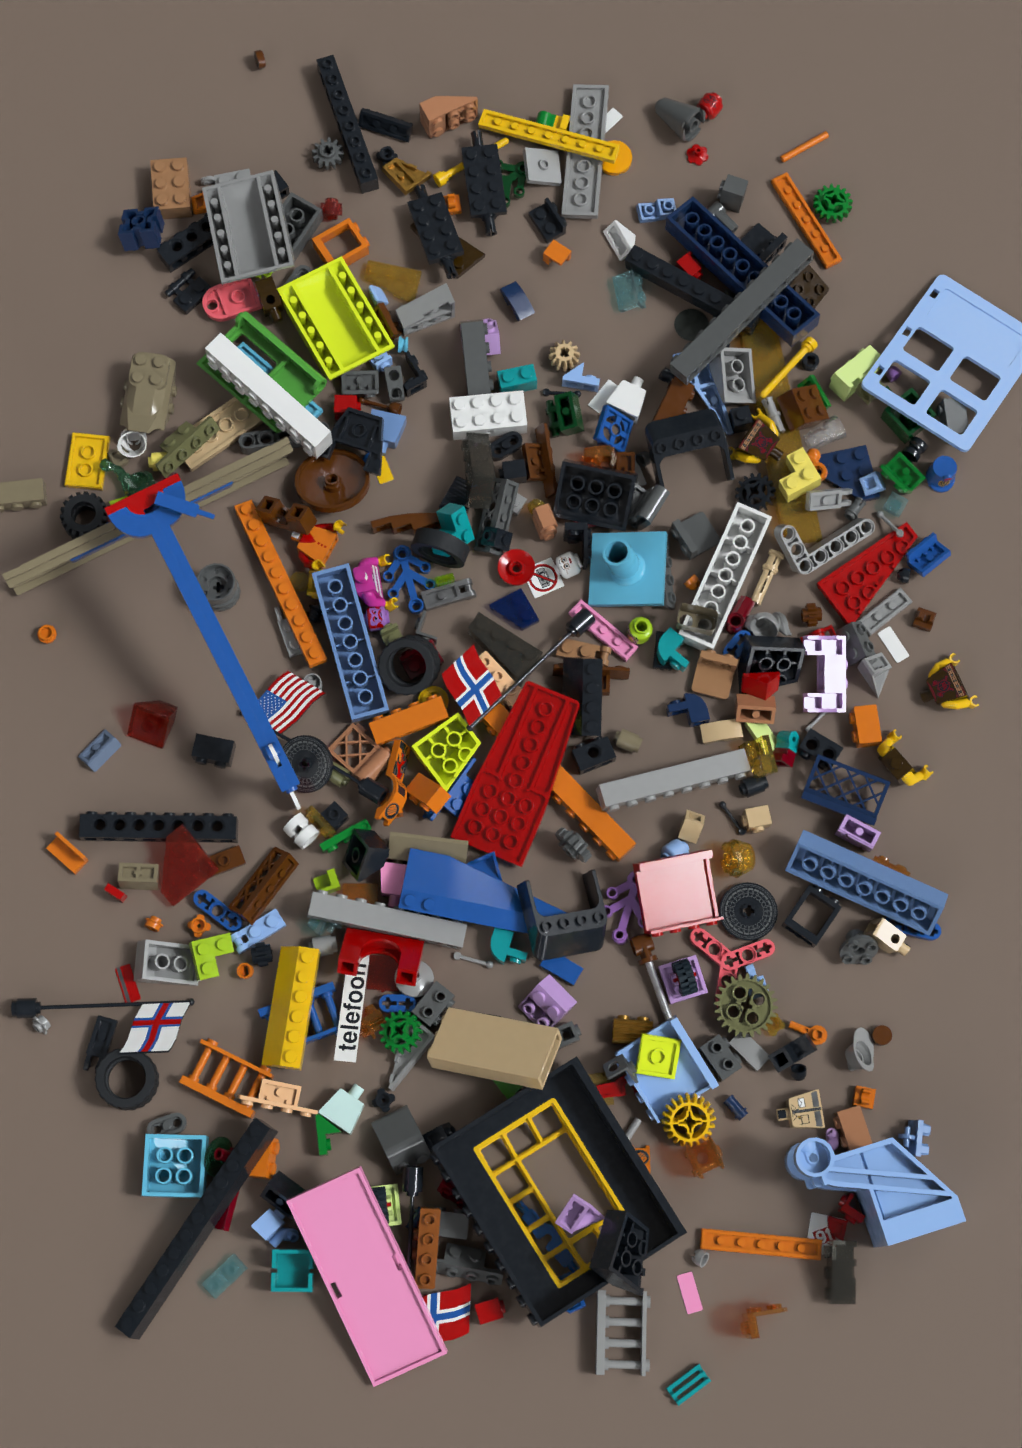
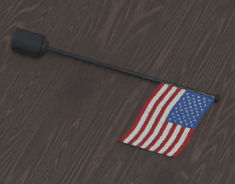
M287 671L271 684L258 701L275 734L288 742L290 738L282 733L295 724L310 706L326 693ZM333 765L334 770L358 784L357 788L360 795L375 804H382L387 797L389 789L372 778L367 777L360 781Z

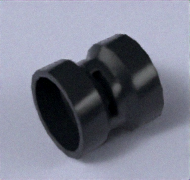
M914 436L909 441V446H906L902 453L909 461L916 463L920 459V454L924 453L928 446L922 439Z

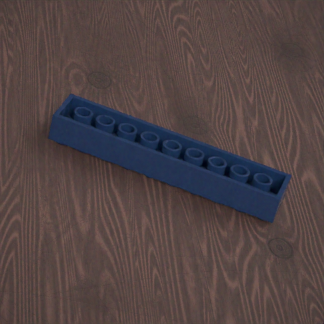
M693 196L666 217L665 229L688 251H691L692 255L735 295L743 292L752 279L755 280L764 267H768L765 262ZM788 285L760 312V318L792 347L818 326L820 313Z

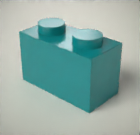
M529 364L497 371V383L500 393L522 390L525 392L537 389L534 365Z

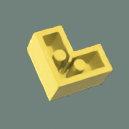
M803 447L786 456V465L791 474L779 480L778 488L788 503L805 494L806 491H811L820 486L821 477Z

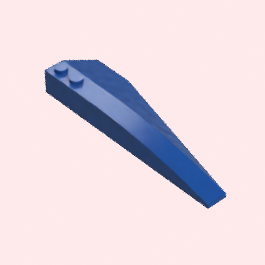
M410 848L398 908L528 934L517 888L451 856ZM533 897L536 909L542 916L567 913Z

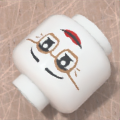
M571 551L556 557V565H554L556 574L558 576L562 575L565 579L579 574L581 567H583L578 554H574Z

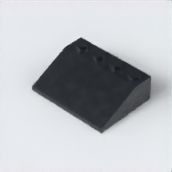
M564 459L562 461L553 508L554 517L577 522H588L591 525L626 531L638 474Z

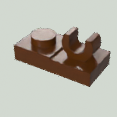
M384 302L378 303L373 310L393 342L403 331H397L396 327L399 323L392 321Z

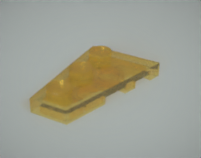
M368 260L364 279L380 287L382 290L389 291L398 299L401 298L409 303L416 299L422 271Z

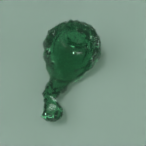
M106 458L100 463V468L103 471H113L116 474L117 480L121 483L122 491L127 497L155 484L152 473L146 470L129 474L121 466L113 464Z

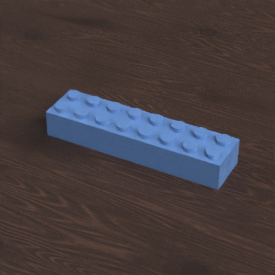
M349 563L312 573L352 723L389 713Z
M803 830L785 869L786 872L929 936L945 907L949 895L806 830Z

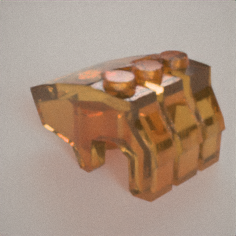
M610 445L584 448V462L601 466L603 462H608L610 464L609 468L614 469L617 462V456L614 452L615 448Z

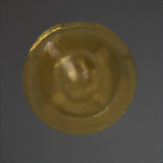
M731 839L722 844L721 849L724 850V859H720V863L724 873H729V876L738 878L753 870L755 866V853L751 844L736 839Z

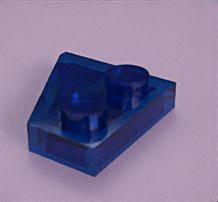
M522 588L489 604L491 610L501 614L507 621L513 622L522 631L539 622V618Z

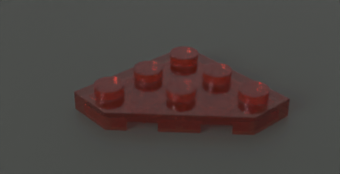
M183 824L166 837L161 893L172 906H175L220 870Z

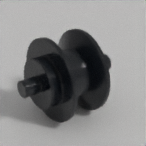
M320 603L318 605L310 604V612H305L310 623H321L319 617L323 616Z

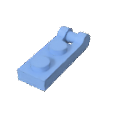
M275 908L256 920L253 925L249 924L232 934V943H235L238 954H241L255 946V943L265 940L286 927V924ZM246 935L249 941L243 943L241 938Z

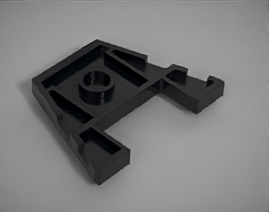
M348 407L331 431L332 444L319 457L330 460L336 443H340L368 452L369 455L363 470L367 473L381 476L384 419Z

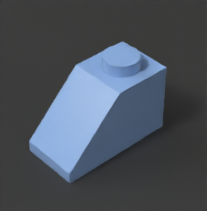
M269 1208L251 1227L266 1241H269L285 1224L283 1221L285 1216L278 1209L273 1211Z

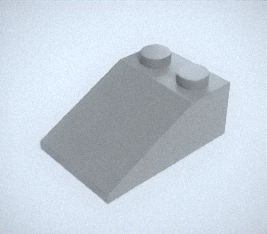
M725 347L709 363L710 372L722 402L755 404L751 348Z
M147 939L138 941L134 981L198 986L190 945Z

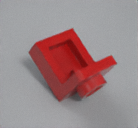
M843 1194L838 1202V1205H840L838 1211L844 1214V1219L851 1224L862 1223L866 1216L849 1206L854 1194Z

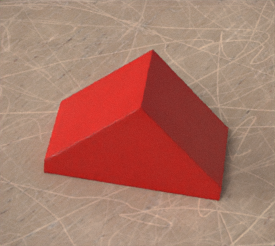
M780 672L743 673L741 692L766 701L778 691Z

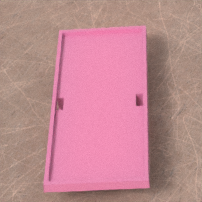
M361 1166L286 1200L373 1387L447 1354L448 1350ZM334 1282L339 1291L338 1297L331 1286Z

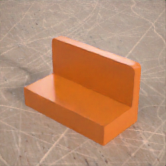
M57 831L55 833L57 837L46 849L76 875L89 860Z

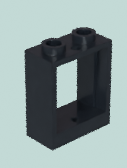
M809 885L781 926L814 948L842 907L835 898H828L822 894L823 891L819 887ZM809 894L833 910L817 936L793 920V917Z

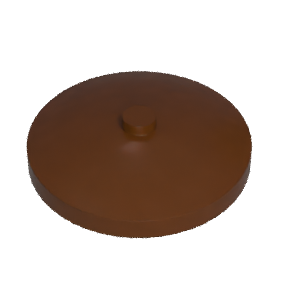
M334 449L330 460L321 457L315 458L313 455L308 457L296 472L295 488L299 499L309 508L324 513H336L354 507L366 496L370 487V475L363 470L365 462L358 455L350 451Z

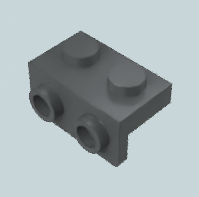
M350 370L341 375L342 394H364V397H375V394H379L378 370Z
M861 621L851 622L835 631L837 636H846V660L849 666H853L864 658L875 655L874 645L869 640L867 629Z

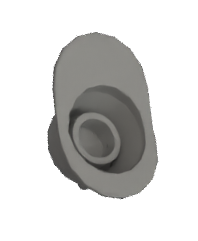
M862 1027L855 1030L853 1043L845 1051L850 1071L864 1069L870 1072L874 1068V1044L869 1032Z

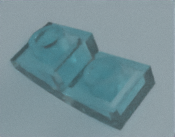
M234 1253L202 1285L217 1299L248 1268Z

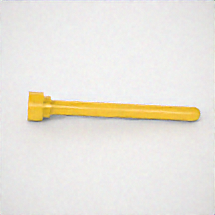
M505 137L494 144H497L498 149L509 143V139ZM463 162L446 172L438 171L433 174V179L437 186H444L450 177L464 170Z
M806 337L802 341L801 349L760 392L761 398H766L806 353H811L818 347L817 341L814 338Z

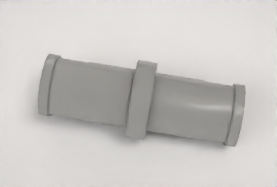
M767 397V400L764 398L761 402L767 417L774 421L779 434L780 432L784 433L786 430L783 427L780 419L781 414L776 409L773 397Z

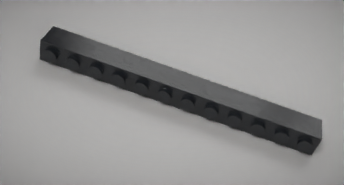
M253 1119L115 1325L127 1337L140 1340L277 1135L278 1131L263 1120Z

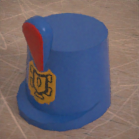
M940 456L928 467L926 480L932 490L943 493L952 488L957 471V465L953 458Z

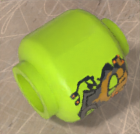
M644 617L634 618L627 628L629 640L634 644H644L647 642L653 631L651 622Z

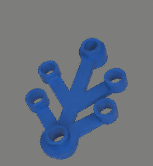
M399 545L393 551V563L388 571L383 573V580L386 583H392L394 581V573L400 565L402 566L403 571L394 586L388 590V598H393L390 596V593L396 592L395 598L398 599L399 591L406 581L410 597L409 611L413 614H420L424 609V604L417 597L413 580L423 585L425 590L433 589L436 585L434 580L427 579L411 570L409 563L419 567L422 574H428L431 571V565L412 556L408 546ZM402 552L406 554L403 558L399 556ZM426 565L429 568L428 570H423L422 566ZM387 574L392 575V578L386 579L385 576ZM432 583L433 587L428 588L426 585ZM419 605L420 608L418 610H414L413 606Z

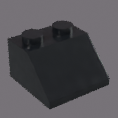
M354 828L342 863L355 880L361 882L384 867L385 861L389 857L390 849L375 831Z

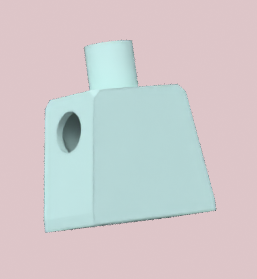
M355 1083L348 1093L340 1088L318 1113L351 1135L364 1108V1104L358 1100L364 1089Z

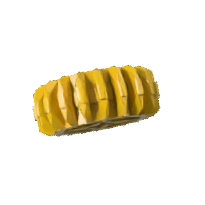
M688 1092L685 1093V1098L678 1094L679 1100L675 1101L674 1098H671L670 1100L673 1105L666 1104L665 1107L669 1111L662 1112V1115L666 1117L661 1120L662 1124H665L663 1130L668 1132L667 1137L669 1139L673 1138V1143L675 1144L680 1140L681 1146H684L687 1142L688 1146L692 1147V1142L694 1141L696 1145H700L699 1139L702 1138L703 1141H706L705 1134L712 1135L709 1128H715V1124L712 1121H715L716 1117L711 1115L714 1113V1109L709 1108L711 1104L709 1101L704 1102L705 1098L703 1096L697 1099L696 1093H693L691 1098ZM691 1105L700 1108L704 1115L693 1113ZM684 1107L683 1112L680 1115L675 1116L676 1112L680 1108ZM690 1114L692 1120H690L691 1122L689 1123L688 1127L685 1119L687 1120V1117H689ZM673 1124L684 1126L686 1134L678 1132L673 1127ZM702 1124L696 1132H693L695 1126Z

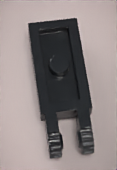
M98 1015L86 1051L87 1056L83 1070H89L92 1058L96 1056L99 1057L95 1067L96 1073L99 1062L109 1052L118 1020Z

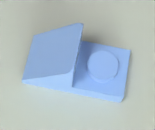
M584 363L563 375L562 387L598 393L600 379L593 375L582 376Z

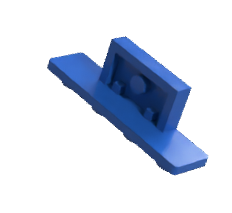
M474 757L470 758L447 791L451 797L442 808H445L455 817H458L461 813L474 782L466 775L476 761ZM431 810L429 812L424 811L425 813L422 817L425 820L433 821L438 813L435 814Z

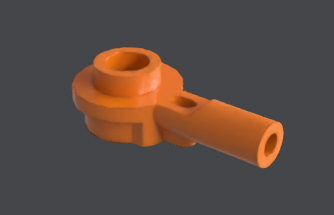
M792 1020L789 1023L788 1028L803 1034L808 1033L814 1045H821L827 1039V1031L820 1025L809 1028Z

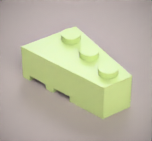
M871 345L865 349L862 348L853 359L848 360L844 366L831 376L829 388L845 402L855 393L859 383L863 381L881 355ZM878 367L874 373H877L880 368Z

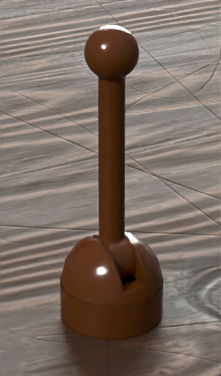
M364 397L358 398V402H361V404L366 403L387 409V412L401 414V403L393 402L387 406L365 400Z

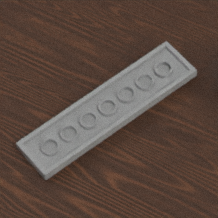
M573 84L570 132L605 141L609 85ZM567 152L561 213L564 218L598 219L603 161Z

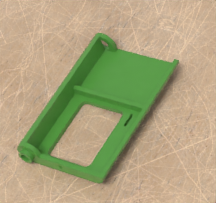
M240 312L236 316L235 326L225 337L233 343L239 336L244 335L276 363V366L268 375L305 408L324 389L327 380L251 314ZM207 354L196 363L274 432L279 433L281 431L272 418L269 420L264 416L263 410L259 406L254 407L249 402L248 396L245 394L241 395L235 389V385L232 382L228 383L223 379L222 373L219 370L214 371L208 365Z

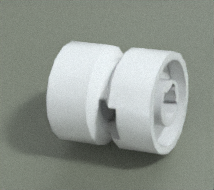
M298 813L284 826L283 830L290 838L294 837V842L303 850L318 837L320 832L312 824L308 825L309 820L302 813Z

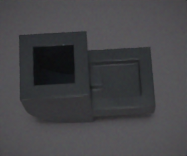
M805 1033L768 1055L779 1073L815 1052L817 1048L808 1033Z

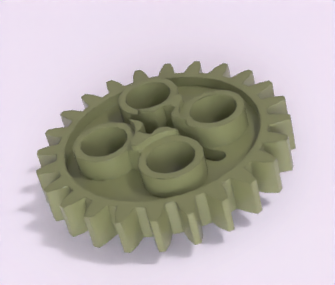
M746 973L743 979L741 974H738L737 980L731 976V983L724 981L725 988L718 987L721 994H715L719 1001L713 1004L718 1006L719 1009H716L714 1013H720L716 1020L724 1021L721 1027L728 1026L727 1033L735 1030L734 1036L741 1032L742 1038H745L747 1033L752 1038L754 1037V1031L761 1035L760 1028L767 1031L766 1023L772 1025L773 1022L770 1020V1017L777 1016L772 1012V1010L778 1009L777 1006L773 1005V1002H776L778 999L771 998L775 991L769 992L767 989L770 987V984L764 986L763 978L758 982L757 975L750 979L749 973ZM737 987L744 990V996L741 999L737 998L734 994ZM749 989H752L751 996L748 1000V1005L750 1006V1009L745 1010L743 1021L740 1023L739 1018L743 1011V1006H741V1003H744L746 1001ZM755 994H760L763 997L761 1005L754 1003L753 997ZM731 1006L738 1009V1015L735 1018L728 1014V1009ZM749 1013L756 1015V1023L750 1024L747 1021Z

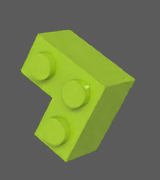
M230 933L189 942L197 981L219 976L215 957L234 952Z

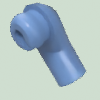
M281 1228L269 1240V1243L276 1248L282 1241L296 1242L299 1239L298 1231L294 1228Z

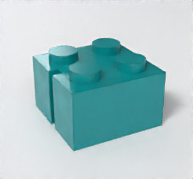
M272 1249V1268L277 1269V1273H271V1292H314V1273H310V1269H314V1259L310 1251Z

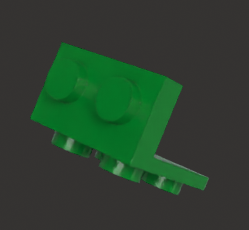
M900 451L887 464L879 466L882 469L880 473L887 480H893L895 482L893 486L900 493L911 494L926 479Z

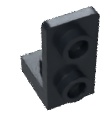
M407 351L405 352V359L416 378L408 379L404 384V392L407 397H410L427 387L428 377L424 370L419 369V363L415 355L411 356L410 352Z

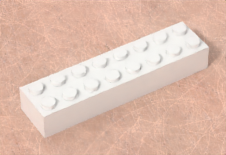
M222 333L205 347L206 358L209 361L208 365L214 371L219 370L222 373L223 379L228 383L232 382L235 385V389L241 395L245 394L248 396L249 402L254 407L259 406L263 410L264 416L269 420L272 418L282 432H288L290 439L296 444L300 443L304 447L303 450L309 456L313 455L315 458H318L332 444L331 431Z
M737 502L691 604L716 610L718 612L716 628L712 636L680 629L678 634L684 638L683 643L698 650H714L772 516ZM687 615L683 625L691 626L693 619ZM701 619L698 627L710 630L712 624L708 619Z

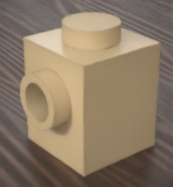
M768 805L744 810L743 815H741L743 827L746 826L747 832L759 833L764 831V828L771 826L772 821Z
M686 810L679 828L678 838L684 842L696 844L704 825L705 816Z

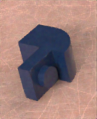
M686 693L682 698L683 702L675 700L670 702V705H667V717L686 713L689 727L709 723L710 716L707 705L701 697L695 694Z

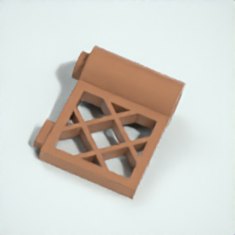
M352 723L328 749L332 757L349 770L358 780L361 781L367 777L376 780L388 767L391 750L388 747L382 748L376 745V742L365 734L367 730L362 725ZM355 730L359 734V741H348V735ZM359 744V753L348 754V745ZM362 744H371L374 747L369 753H362ZM345 745V754L337 755L334 752L337 746ZM359 757V764L353 769L349 765L348 758Z

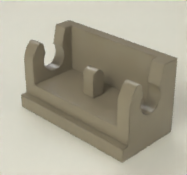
M119 863L117 881L120 889L159 890V864Z

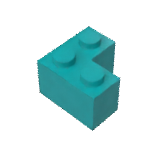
M448 503L436 511L441 525L440 531L449 533L466 544L475 539L463 505ZM432 548L434 554L446 557L451 556L443 551Z

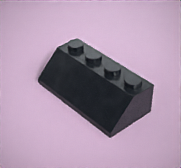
M563 657V695L580 703L571 735L601 736L602 657Z

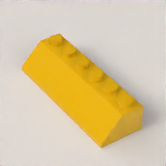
M281 946L261 1065L301 1071L319 965V949L301 946Z

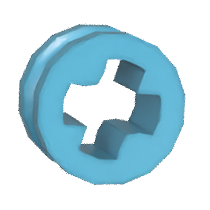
M399 336L398 353L408 351V337L403 339Z

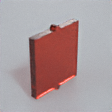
M370 955L367 981L368 990H379L382 993L385 991L399 992L395 984V972L398 968V963L394 958L388 955Z

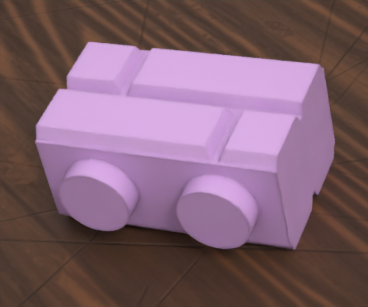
M848 814L844 816L835 833L836 836L857 847H862V850L868 853L873 849L881 834L878 830Z

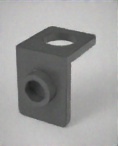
M424 610L421 619L417 618L415 623L416 635L426 638L428 641L432 639L434 644L437 645V637L421 632L427 617V611Z
M623 1054L603 1064L608 1079L627 1071L635 1083L639 1082L635 1073L637 1072L635 1065L632 1061L628 1062ZM613 1064H619L615 1071H609Z

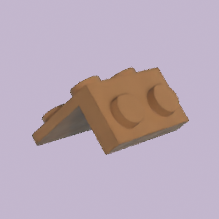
M710 649L701 650L691 687L692 692L727 700L739 659L730 654H716L714 650Z

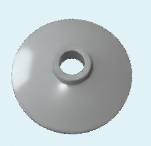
M421 961L416 986L396 983L397 970L395 972V984L404 995L421 997L433 985L434 975L431 968Z

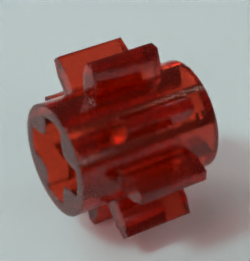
M327 198L325 203H321L320 208L326 220L333 221L338 219V215L342 216V203H338L336 198Z

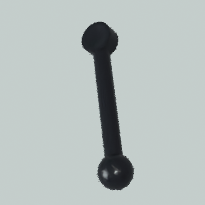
M547 388L543 390L545 397L565 393L562 391H550ZM580 391L573 392L578 398L581 396Z
M721 801L719 807L726 812L737 827L738 834L744 835L746 829L738 824L727 809L726 803Z

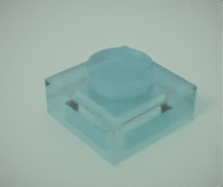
M892 491L883 510L899 518L909 500Z

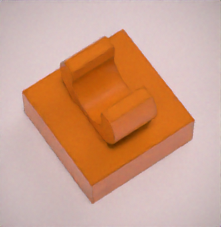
M453 193L443 196L450 215L462 214L459 194L454 195Z
M856 1085L852 1106L860 1105L861 1108L872 1110L876 1089Z

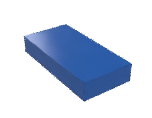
M565 957L545 960L540 964V967L574 986L584 969Z

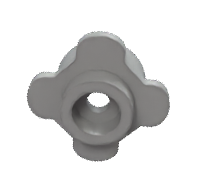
M42 1015L34 1016L32 1021L33 1028L38 1033L42 1032L46 1035L47 1030L51 1027L49 1021Z

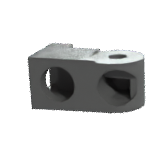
M401 365L384 367L390 402L404 401Z

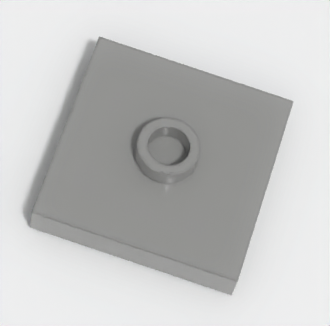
M527 147L523 149L526 183L560 186L562 184L558 151Z

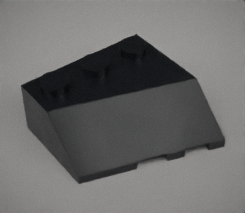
M745 635L738 665L739 694H746L741 692L743 673L780 672L779 686L798 682L806 651L800 638Z
M607 1210L589 1268L612 1286L643 1296L644 1288H641V1277L645 1276L646 1268H643V1256L647 1255L649 1228L628 1211Z

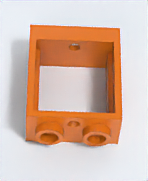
M350 218L312 238L313 248L324 264L334 260L324 243L347 230H350L360 245L342 256L347 266L369 254L368 247L370 244L367 238L361 236L357 223H353Z

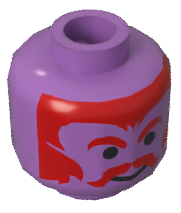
M383 606L368 607L366 614H363L365 624L371 632L380 631L386 624L390 623L389 611L385 610Z

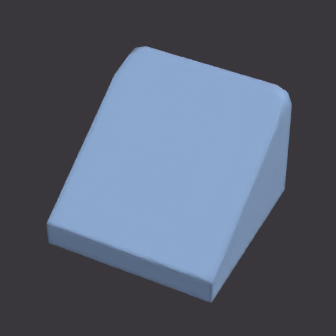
M374 285L368 287L369 295L375 306L383 302L385 305L389 304L380 287Z
M877 471L859 479L865 496L886 490L881 474Z

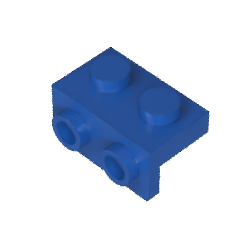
M933 532L908 551L906 554L907 563L910 568L922 577H925L951 556V551L937 541V535Z

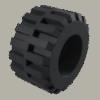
M84 491V494L77 492V496H69L70 500H65L63 503L65 507L60 509L62 513L60 514L61 523L73 540L109 522L104 509L107 506L100 496L97 497L95 493L89 495L88 491ZM91 510L96 513L95 518L88 524L81 525L75 522L77 515L82 511Z

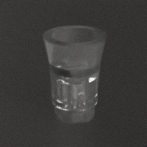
M834 414L828 420L810 430L809 433L803 435V438L809 449H819L834 441L846 438V431L840 419Z

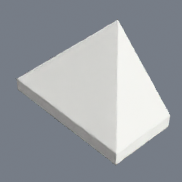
M614 220L603 230V233L618 259L622 261L635 245L636 235L620 222Z

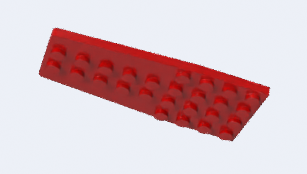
M527 681L524 684L472 784L450 836L451 838L468 841V845L487 853L495 851L496 857L523 867L544 817L580 707V703L577 700L531 681Z

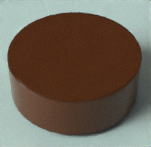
M880 1025L872 1031V1040L877 1045L884 1046L892 1040V1032L887 1026Z

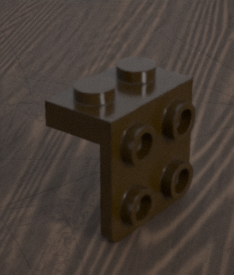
M810 265L789 284L814 309L829 291V287Z

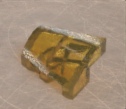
M769 735L760 736L753 741H748L738 746L739 749H745L755 778L765 777L778 772Z

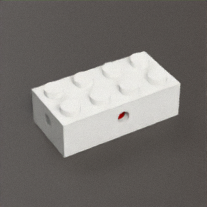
M523 390L449 397L453 440L503 436L511 431L518 432L519 434L527 433Z

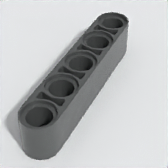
M320 421L323 425H325V426L330 430V428H329V426H328L327 423H325V422H323V421ZM272 429L244 433L239 437L240 449L243 454L250 455L280 441L282 436L289 437L290 434L286 431L276 433ZM289 437L292 448L303 447L300 443H294ZM264 439H270V440H271V441H270L269 443H267V444L262 443V441H263ZM245 442H252L250 446H244Z

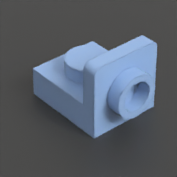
M387 352L369 360L374 370H378V372H384V367H391L393 365L392 357Z

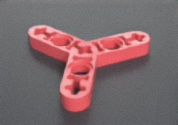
M702 928L694 929L689 938L692 945L719 966L715 994H721L718 987L725 988L721 983L722 977L733 976L736 980L739 968L768 958L775 950V945L771 940L763 939L730 951ZM695 933L697 935L699 933H702V939L705 942L707 941V939L711 940L709 943H707L705 949L702 947L704 943L701 940H699L698 942L694 940ZM764 943L766 946H770L768 953L765 951L759 952L758 955L760 957L757 958L756 950L761 949ZM715 944L719 947L717 955L710 954L708 950L710 945ZM744 950L752 952L753 958L751 960L743 959L742 952ZM738 953L739 960L733 962L732 967L725 965L726 957L732 960L737 957L735 954Z

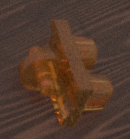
M371 1004L364 1009L367 1016L361 1019L359 1037L362 1035L363 1038L371 1035L374 1040L377 1038L375 1032L381 1029L379 1025L386 1021L380 1009L377 1010Z

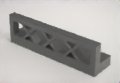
M491 477L474 546L475 551L486 552L496 556L503 555V551L491 546L481 547L484 527L489 520H491L490 527L500 528L505 531L509 530L519 483L508 479ZM496 483H500L499 490L495 492ZM495 501V508L491 511V504Z

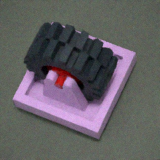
M696 955L658 966L670 1005L708 993Z

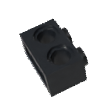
M810 728L797 752L803 759H810L815 762L817 754L823 756L824 752H828L831 754L832 759L836 761L843 747ZM806 743H813L815 745V749H808ZM820 759L817 767L822 770H830L828 762Z

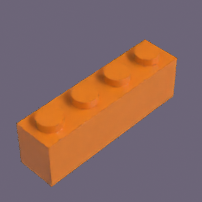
M435 694L427 697V701L419 703V701L413 702L408 705L409 708L401 710V708L392 710L390 712L391 715L386 717L379 715L372 718L373 722H370L369 726L376 745L381 746L447 721L450 716L443 697H438Z

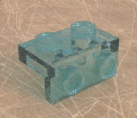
M629 270L612 277L620 312H625L635 307L646 308V295L642 290L643 280L640 274Z

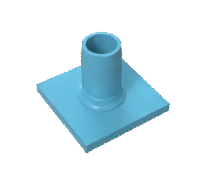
M667 532L592 533L588 605L590 607L664 606Z

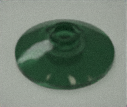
M215 1138L206 1150L204 1167L207 1174L212 1177L216 1176L224 1164L223 1161L214 1158L215 1150L217 1148L230 1150V1147H233L228 1138Z

